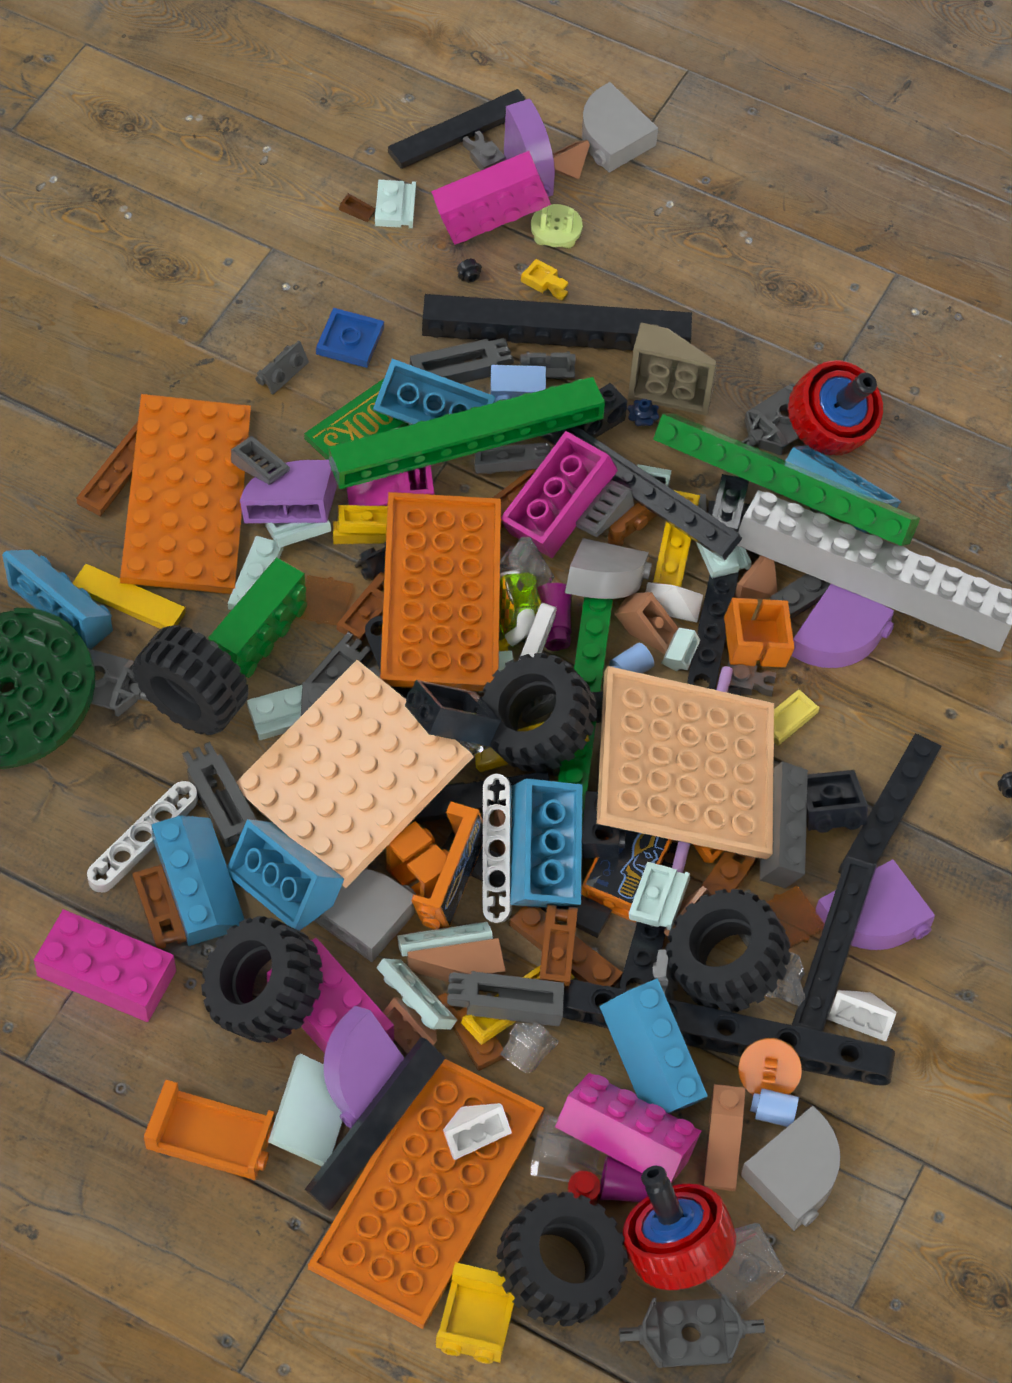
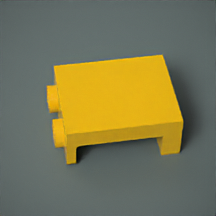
M455 1262L445 1310L436 1337V1348H440L443 1353L451 1356H459L460 1354L473 1356L476 1361L485 1364H491L493 1361L500 1363L514 1307L512 1301L515 1299L511 1292L506 1294L502 1286L506 1281L504 1276L500 1277L498 1272Z

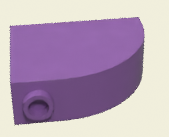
M530 99L506 106L504 156L508 160L530 151L549 197L554 192L555 168L550 141L543 121Z
M329 460L287 462L286 464L290 467V471L270 485L254 477L246 485L240 499L244 524L327 523L337 487ZM274 468V469H272L271 471H269L268 473L270 474V473H272L273 471H275L276 469Z
M830 584L793 638L794 650L791 656L804 663L823 668H839L855 664L867 657L875 649L882 637L888 638L894 627V623L891 622L894 610Z
M893 859L876 868L852 946L868 950L890 949L902 945L913 938L921 939L931 931L935 914ZM835 891L818 900L815 915L823 925L825 924Z
M358 1006L351 1008L335 1026L328 1040L324 1056V1078L327 1090L342 1113L340 1119L350 1129L404 1060L403 1055L371 1010Z

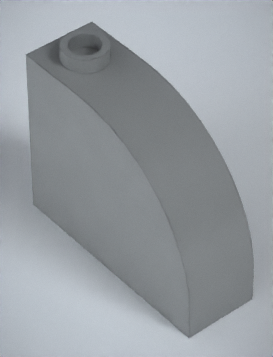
M611 82L597 89L588 98L583 111L582 140L589 141L588 152L595 162L609 173L656 146L658 127Z
M582 538L570 565L565 593L598 599H615L633 595L639 591L643 579H649L652 563L647 562L649 552Z
M364 869L347 888L341 886L334 905L314 921L366 959L373 962L416 913L411 901L416 893L409 886L400 885L382 873Z
M812 1106L744 1163L741 1173L742 1178L793 1231L802 1224L805 1227L810 1225L818 1217L819 1213L817 1211L831 1194L840 1167V1149L836 1135L824 1116Z

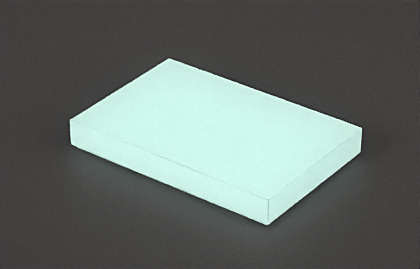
M301 1053L296 1056L268 1140L269 1143L320 1166H323L332 1154L342 1124L340 1119L342 1113L330 1097L326 1087L324 1064Z

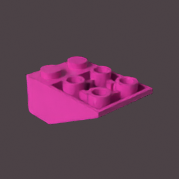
M431 465L347 487L348 504L387 506L388 492L434 495Z

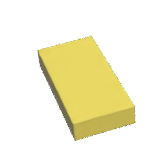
M799 689L774 709V743L778 746L819 712L820 707Z

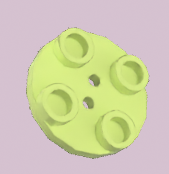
M551 204L540 211H536L531 219V232L534 235L535 242L539 245L571 248L575 245L583 230L582 218L574 208L561 204Z

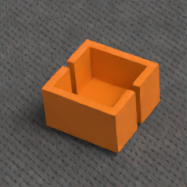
M732 598L724 616L730 665L743 664L755 666L757 661H760L761 666L786 668L794 650L788 601L763 599L755 620H751L758 605V600Z
M414 821L404 828L386 847V870L400 885H409L418 879L419 882L410 888L418 896L431 898L449 852L446 849L441 850L437 844L434 845L435 839L427 828L422 829Z

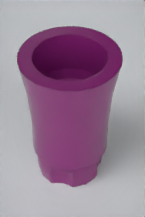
M547 583L537 587L535 590L539 595L540 605L545 603L557 608L554 622L544 645L550 651L567 649L571 644L572 594L565 593L567 584Z
M606 1156L600 1180L599 1200L640 1203L648 1196L645 1185L641 1181L642 1173L610 1156Z

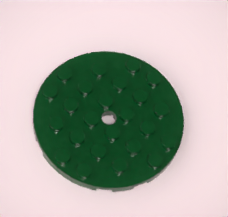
M14 608V611L0 613V769L23 766L55 751L78 729L93 700L96 677L93 659L88 647L69 623L54 614L39 609ZM15 683V690L12 689L2 694L1 690L5 684Z

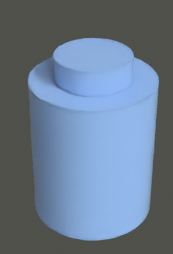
M636 643L610 660L609 666L643 674L654 667V659L645 645Z
M761 1088L760 1094L754 1093L750 1112L756 1113V1120L788 1127L794 1122L799 1097Z

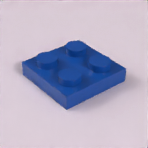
M333 308L316 346V355L368 368L384 330V321Z

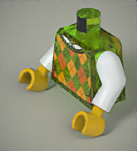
M517 570L500 573L499 624L504 639L499 640V651H508L509 645L513 647L529 635L541 605L535 585L537 580L531 573H520Z

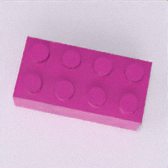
M530 151L431 191L439 214L454 245L551 205Z
M565 431L501 516V522L509 534L548 557L553 558L575 529L576 521L618 470L608 454Z
M64 909L34 958L38 977L145 1022H149L176 973L173 954Z
M316 937L311 940L317 947V954L321 957L322 967L319 970L323 972V983H319L318 990L321 993L319 999H315L313 1003V1012L310 1016L306 1015L303 1019L305 1022L301 1026L303 1030L325 1054L328 1040L335 1026L351 1008L358 1006L371 1010L388 1036L394 1041V1024ZM272 969L267 972V982L270 979Z
M588 1073L568 1095L555 1126L557 1129L641 1173L651 1166H662L665 1168L671 1184L688 1163L702 1132L695 1128L691 1122L685 1119H678L666 1113L662 1107L656 1104H649L637 1098L636 1094L632 1091L620 1089L609 1083L605 1077Z

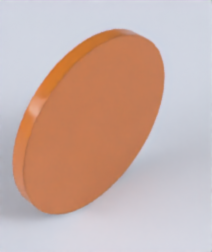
M776 1038L760 1039L750 1044L741 1055L739 1077L745 1089L752 1095L754 1093L760 1094L761 1088L791 1094L801 1079V1060L795 1049L785 1041Z

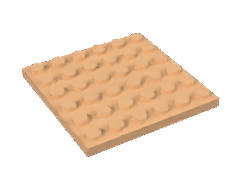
M358 660L236 782L245 799L291 839L316 855L344 878L342 886L345 888L357 878L473 758L470 751L455 739L429 735L405 707L406 699Z
M608 666L604 672L596 824L766 860L772 856L774 703Z

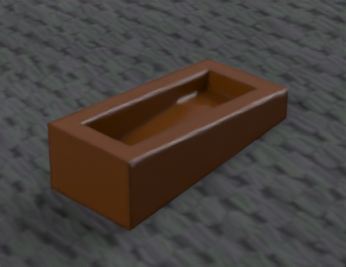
M349 193L339 206L340 211L365 222H368L376 211V208Z

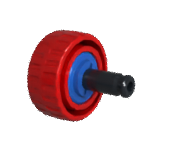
M834 360L818 364L799 379L790 393L788 411L794 431L807 446L825 455L839 456L856 450L876 433L883 418V401L877 387V381L872 374L865 372L852 363Z
M655 1165L644 1170L641 1175V1181L645 1185L648 1196L633 1208L623 1228L625 1239L623 1243L637 1275L650 1286L663 1290L686 1289L709 1280L726 1266L736 1247V1231L724 1202L716 1192L702 1185L678 1184L672 1186L669 1177H667V1172L662 1166Z

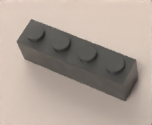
M782 761L773 768V854L767 860L762 858L760 860V881L786 889L805 875L808 770Z

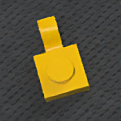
M535 259L521 274L522 283L541 293L549 289L552 295L559 300H563L568 295V291L564 290L568 286V282L558 277L557 269L538 259Z

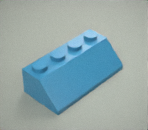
M391 359L373 411L413 425L419 421H428L446 414L462 412L472 407L492 404L495 402L496 396Z
M809 446L793 447L785 460L897 508L901 503V500ZM853 526L855 529L867 533V531Z
M10 550L2 554L8 586L35 609L54 614L69 623L89 649L95 647L113 631L110 611L104 605H97L83 588L78 589L74 586L65 573H59L52 568L47 558L42 555L39 557L32 550Z
M526 778L512 786L510 905L538 908L547 907V904L556 905V907L581 905L582 785Z
M180 815L151 824L152 838L180 916L188 946L226 935V931L234 925L239 926V922L245 919L211 819Z
M247 819L227 866L230 877L285 924L299 931L334 905L344 881L341 875L316 855L291 839L273 822Z
M658 978L628 990L599 1006L637 1098L649 1104H656L662 1107L668 1114L675 1113L707 1099L708 1095Z

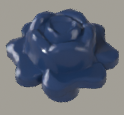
M635 400L633 405L628 406V419L635 421L636 426H652L653 421L659 420L657 413L659 407L652 405L651 400Z

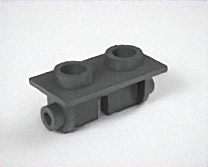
M297 341L291 346L287 345L273 359V364L269 363L265 368L257 372L255 379L262 386L267 384L271 394H275L309 363L301 342Z
M567 351V353H551V356H546V353L526 352V354H521L520 366H546V379L575 378V354H570V351Z

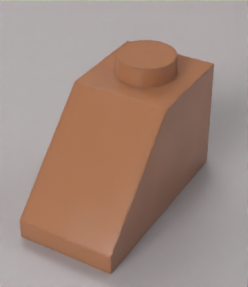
M652 592L635 593L627 596L614 612L630 635L662 653H666L674 633L678 630L676 624Z

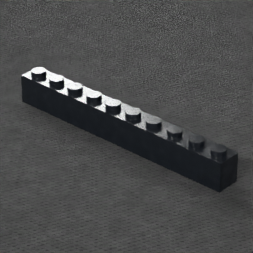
M425 294L422 336L458 338L462 340L488 339V341L504 338L507 342L633 351L641 323L668 328L691 344L692 312Z

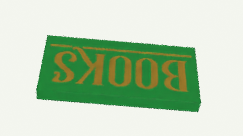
M382 379L305 432L304 439L326 460H329L330 446L340 442L360 439L366 435L379 434L393 428L405 427L409 423L373 411L384 381Z

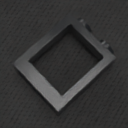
M416 680L406 698L405 707L429 735L490 746L501 722L480 696L473 691Z

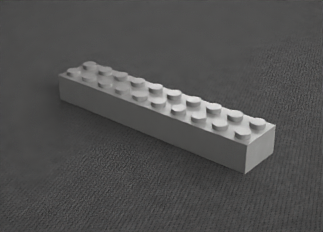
M758 490L742 519L738 531L742 540L737 546L996 651H1001L1012 626V590L993 585L983 578L968 575L956 567H949L936 562L931 557L911 552L904 546L886 542L876 535H869L859 531L849 524H842L829 519L824 514L804 509L797 503L787 502L769 492Z

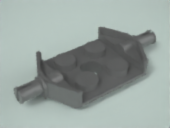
M789 384L746 412L744 421L748 437L741 442L752 447L757 446L760 449L777 455H782L783 448L799 438L792 427L790 418L780 414L781 411L788 412L789 396L795 384Z
M89 649L95 672L100 671L105 674L103 678L95 680V690L91 704L115 710V716L119 717L138 700L148 701L145 693L140 691L138 682L134 679L133 660Z
M721 1294V1298L669 1302H656V1298H653L642 1325L619 1328V1341H639V1344H643L658 1368L726 1364L732 1362L741 1338H744L745 1334L765 1333L764 1319L745 1321L741 1319V1316L725 1294ZM687 1327H693L699 1332L700 1338L697 1341L689 1342L683 1338L682 1330Z

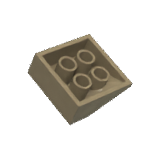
M641 323L633 350L628 399L651 400L652 404L707 416L716 380V361L670 329Z

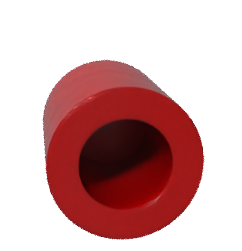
M578 1171L569 1179L567 1192H572L574 1198H578L580 1195L591 1199L589 1203L596 1206L600 1194V1181L592 1172Z

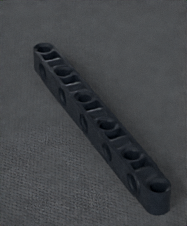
M571 979L570 986L564 987L563 1018L608 1029L603 1014L596 1005L606 1003L628 990ZM667 999L687 1046L741 1057L744 1050L753 1042L764 1038H776L793 1046L801 1060L802 1070L879 1086L891 1083L895 1051L890 1047ZM718 1030H729L732 1035H722ZM842 1056H851L855 1061L847 1062Z

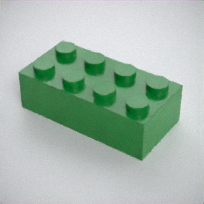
M276 557L208 637L209 641L215 642L223 652L226 651L231 656V660L237 663L241 669V674H244L245 677L250 678L254 674L259 661L263 657L269 656L278 638L284 637L289 631L293 620L296 617H301L307 608L305 573Z

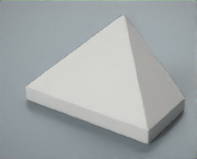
M647 583L646 592L653 593L670 617L697 623L703 594L675 585Z
M838 990L828 1020L887 1041L897 1012L871 992Z
M500 1103L460 1107L443 1129L454 1160L512 1133L503 1106Z

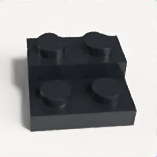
M855 770L807 775L806 826L808 831L817 830L820 833H826L832 828L846 827L850 830H855L861 827V825H867L868 805Z

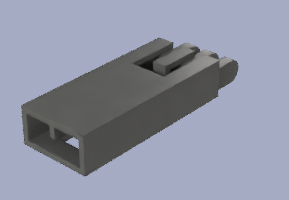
M501 338L492 341L484 339L410 356V365L461 384L491 377V365H512L514 359L510 355L511 351L507 347L506 339Z
M208 742L204 744L206 755L202 753L198 746L193 748L196 759L193 760L188 751L182 753V756L188 766V779L196 787L198 798L225 848L237 844L247 819H257L222 755L217 756L213 746ZM218 774L225 790L219 791L218 789L214 794L212 788L217 787V781L213 778V775Z
M471 971V974L456 972L449 974L448 981L450 984L448 985L449 995L447 996V1003L451 1006L467 1007L466 1015L559 1026L561 1023L564 983L475 971ZM479 991L490 992L487 993V996L479 995ZM491 993H498L499 997H493Z

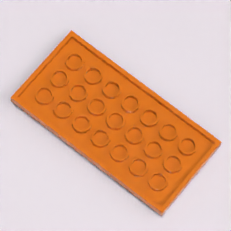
M141 394L120 583L232 594L236 582L242 514L240 499L244 490L245 471L236 467L231 462V449L248 438L251 406Z
M388 492L380 679L389 686L413 688L415 681L421 680L468 691H483L486 683H491L494 679L492 675L498 670L501 499Z
M445 1059L371 1156L311 1258L308 1270L424 1329L452 1279L455 1262L461 1263L544 1114V1108ZM500 1103L503 1106L512 1133L454 1160L443 1129L459 1108Z

